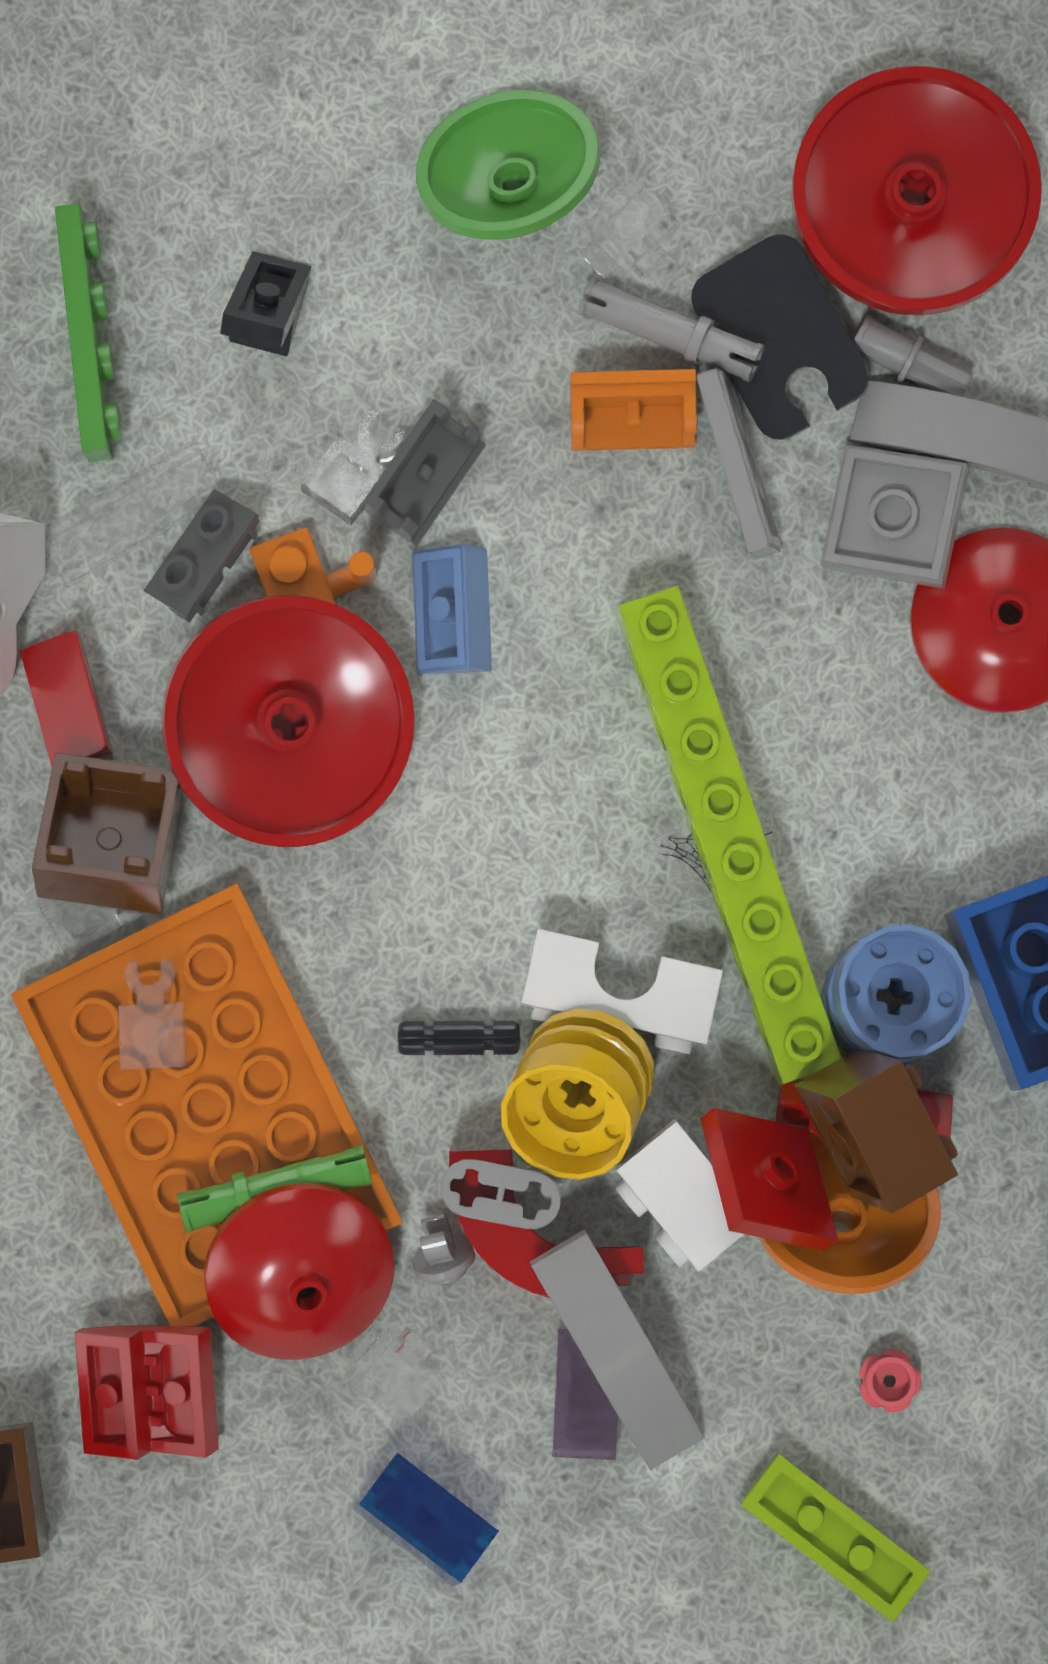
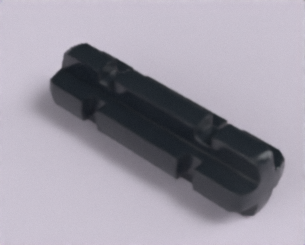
M403 1021L398 1026V1050L402 1055H425V1051H434V1055H484V1050H493V1055H514L520 1049V1026L515 1021H493V1025H484V1021H434L433 1026H425L424 1021Z

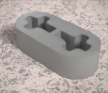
M464 1159L452 1164L446 1170L441 1180V1196L445 1205L453 1213L463 1217L524 1229H539L548 1225L557 1216L561 1206L560 1192L557 1185L547 1175L536 1171L475 1159ZM466 1169H474L479 1172L478 1182L484 1185L499 1187L497 1198L475 1197L472 1207L463 1206L460 1204V1194L451 1191L452 1179H463ZM536 1181L541 1183V1194L551 1198V1204L548 1210L538 1209L535 1219H527L523 1217V1206L503 1201L505 1189L520 1192L526 1191L529 1182Z

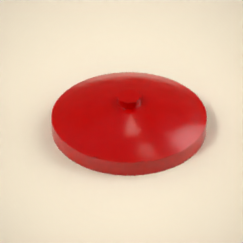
M905 66L882 70L861 78L840 91L822 108L809 126L801 142L792 176L791 200L795 225L801 242L818 270L834 286L854 300L871 308L900 315L920 316L948 312L963 307L991 291L1010 273L1021 258L1034 233L1041 205L1042 183L1039 162L1031 138L1014 111L999 96L981 83L947 69L930 66Z
M274 595L260 597L234 606L216 616L190 640L181 652L168 679L163 698L162 736L169 765L173 769L183 792L208 819L222 829L242 839L266 846L302 847L315 845L346 834L362 824L384 804L395 789L408 762L413 742L414 706L412 694L404 669L392 648L370 624L356 614L331 602L308 596Z

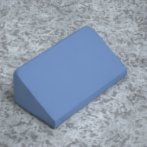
M461 544L412 551L417 674L491 671L492 654L487 550Z

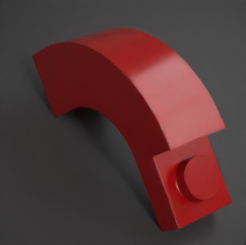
M512 1149L449 1151V1167L464 1159H475L513 1167ZM466 1169L463 1179H452L451 1191L460 1194V1204L466 1207H472L475 1197L481 1196L496 1199L499 1187L484 1185L478 1182L479 1172L474 1169ZM505 1189L503 1201L516 1203L514 1190ZM457 1214L467 1239L480 1257L493 1270L514 1285L531 1293L549 1298L529 1261L557 1246L556 1244L540 1237L532 1229L513 1227L463 1217ZM642 1246L595 1247L617 1286H630V1274L644 1273Z

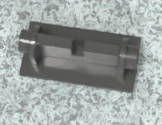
M213 489L143 591L170 607L169 609L188 623L191 622L196 614L202 616L205 613L203 608L223 581L219 576L223 568L231 569L250 540H255L258 536L254 529L260 522L258 519L259 515Z

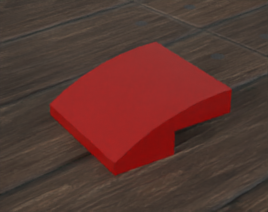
M121 1325L81 1328L74 1332L84 1454L139 1460L150 1452L207 1458L219 1450L210 1328L176 1325Z

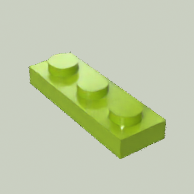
M778 1452L739 1502L746 1510L892 1623H894L931 1573L926 1566Z

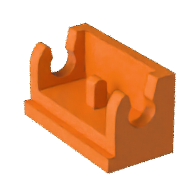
M696 369L571 372V451L695 448V434H697Z

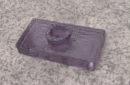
M558 1328L552 1457L616 1460L618 1415L568 1329Z

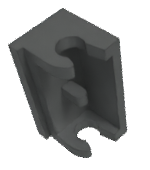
M433 399L363 501L366 513L417 547L485 448L486 444L481 441L479 431L470 424L465 427L451 417V412L447 407Z

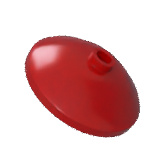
M989 528L967 534L954 541L945 588L917 584L910 609V630L913 646L921 665L929 677L940 689L955 700L972 708L996 713L1029 710L1048 702L1047 538L1015 528ZM1002 604L1014 605L1020 615L1018 623L1013 625L1003 623L998 616L999 606Z
M318 1183L289 1184L254 1196L237 1208L224 1221L214 1236L206 1256L204 1267L205 1292L211 1312L217 1323L240 1346L261 1356L274 1359H309L328 1354L347 1345L374 1322L383 1309L391 1291L394 1277V1255L390 1239L382 1222L362 1200L347 1191ZM306 1287L317 1289L309 1297H297L298 1293Z

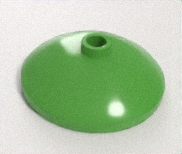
M513 90L495 93L474 100L457 109L432 131L423 144L418 156L415 172L416 184L428 213L439 224L450 231L463 236L486 240L521 237L552 225L572 211L583 200L592 187L598 173L600 146L590 119L578 106L567 99L555 94L535 90Z

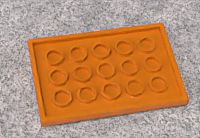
M238 883L11 993L13 1001L169 1325L196 1326L214 1317L205 1292L204 1267L211 1242L218 1229L224 1223H217L186 1233L179 1208L181 1206L177 1199V1193L197 1190L231 1181V1174L244 1171L247 1177L363 1145L372 1185L344 1191L351 1193L367 1204L378 1216L386 1231L404 1223Z

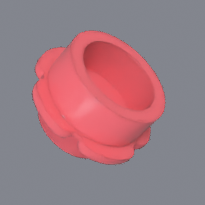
M888 1349L883 1352V1355L873 1354L863 1362L859 1371V1376L863 1379V1384L860 1385V1393L865 1402L873 1408L884 1407L885 1411L890 1413L906 1409L911 1404V1398L919 1392L921 1387V1375L918 1368L912 1366L909 1356L899 1350ZM886 1375L894 1376L895 1384L893 1386L887 1387L884 1385L883 1380Z

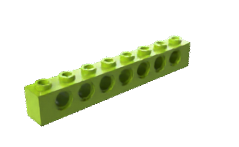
M677 585L618 605L616 617L694 839L778 1085H782L815 1074L841 1059V1055L679 587Z

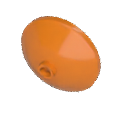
M804 1125L801 1128L808 1129V1126ZM810 1134L834 1222L843 1223L849 1230L846 1232L837 1231L839 1240L825 1251L758 1237L763 1247L775 1262L789 1274L811 1286L826 1291L844 1294L870 1293L886 1289L903 1281L923 1264L934 1246L941 1221V1203L938 1188H935L893 1214L853 1198L846 1189L825 1145H821V1138Z

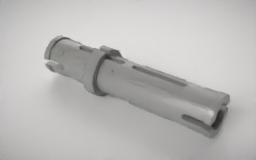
M595 277L589 280L583 292L605 301L607 305L589 298L587 300L581 299L578 307L579 315L591 317L684 354V361L697 366L702 361L743 378L746 382L752 380L757 370V365L736 358L735 354L756 361V359L761 360L764 345L761 343L756 344L715 328V321L710 318L701 316L699 320H695L601 282Z

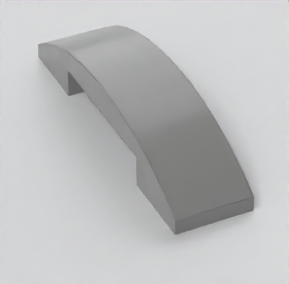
M876 381L869 382L867 391L859 399L849 439L851 442L904 454L913 452L936 459L967 463L968 467L1029 482L1028 487L1048 491V420L966 397Z
M582 1230L529 1261L649 1469L652 1470L703 1440L705 1437L586 1231Z

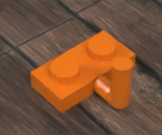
M307 527L249 548L266 596L300 595L335 604V597L370 585L376 578L374 560L369 553L364 551L354 553L349 560V566L324 574Z

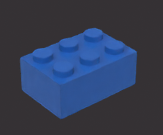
M1048 875L955 909L944 915L959 956L969 972L971 988L1010 1091L1023 1090L1048 1080Z

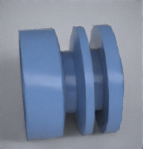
M908 924L885 926L843 951L828 969L820 997L836 1044L846 1053L850 1054L860 1048L901 1060L903 1065H906L950 1042L965 1023L971 1002L969 972L957 950L936 932ZM890 985L892 986V995L896 998H902L903 1005L887 1014V1004L877 1001L876 994L887 989Z

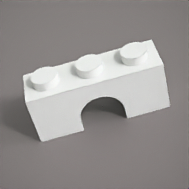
M542 929L537 930L521 1005L533 1008L532 1020L544 1023L552 1015L573 1009L603 1011L626 1022L635 1031L656 1035L653 1046L656 1048L690 1055L692 1044L707 1045L723 970L661 956L658 961L654 982L648 992L635 999H618L602 989L595 975V961L600 942Z

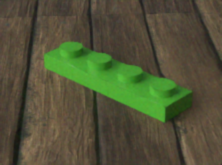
M80 204L54 206L81 448L88 462L113 459L111 442L122 440V430L117 403L107 404L104 381L115 380V368L111 344H100L98 320L108 319V306L104 283H93L91 260L101 259L98 225L96 221L86 222V217Z

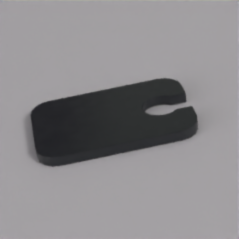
M783 234L767 237L704 274L696 281L692 289L691 301L699 319L701 316H705L715 321V328L756 344L761 343L764 345L761 360L756 359V361L735 354L736 358L758 366L750 382H746L743 378L729 373L757 427L764 435L776 440H786L811 427L803 410L797 408L790 401L788 395V383L792 375L800 369L806 367L816 368L824 374L828 382V396L837 411L854 403L867 391L870 382L868 367L804 248L796 239Z

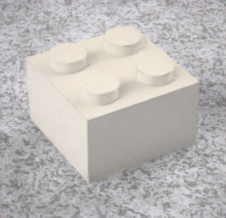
M676 1119L672 1120L617 1166L616 1171L623 1179L615 1184V1189L638 1217H641L649 1210L663 1227L655 1234L656 1240L679 1268L690 1261L699 1272L744 1235L729 1231L712 1164Z

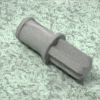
M868 315L854 339V343L862 357L898 374L897 381L901 383L907 378L929 390L963 397L972 380L973 372L969 367L922 345L925 338L919 336L915 341L872 320V317Z

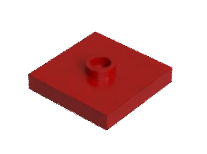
M715 1107L700 1118L729 1231L823 1251L839 1240L808 1129Z

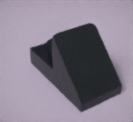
M252 251L223 312L220 334L229 336V341L232 343L287 357L312 266Z

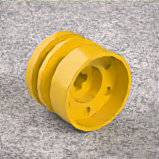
M573 1009L554 1014L537 1027L501 1103L502 1128L512 1149L530 1166L560 1178L581 1180L601 1175L623 1159L640 1120V1115L654 1085V1060L644 1039L626 1022L603 1011Z

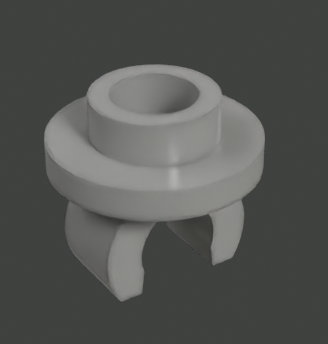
M445 1213L421 1219V1226L425 1236L420 1237L422 1249L417 1252L412 1262L416 1276L423 1281L439 1285L450 1284L459 1280L465 1275L467 1269L475 1260L473 1246L465 1238L453 1237Z

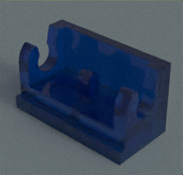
M396 1453L386 1464L378 1478L353 1508L356 1513L452 1587L462 1583L499 1532V1530L399 1453Z

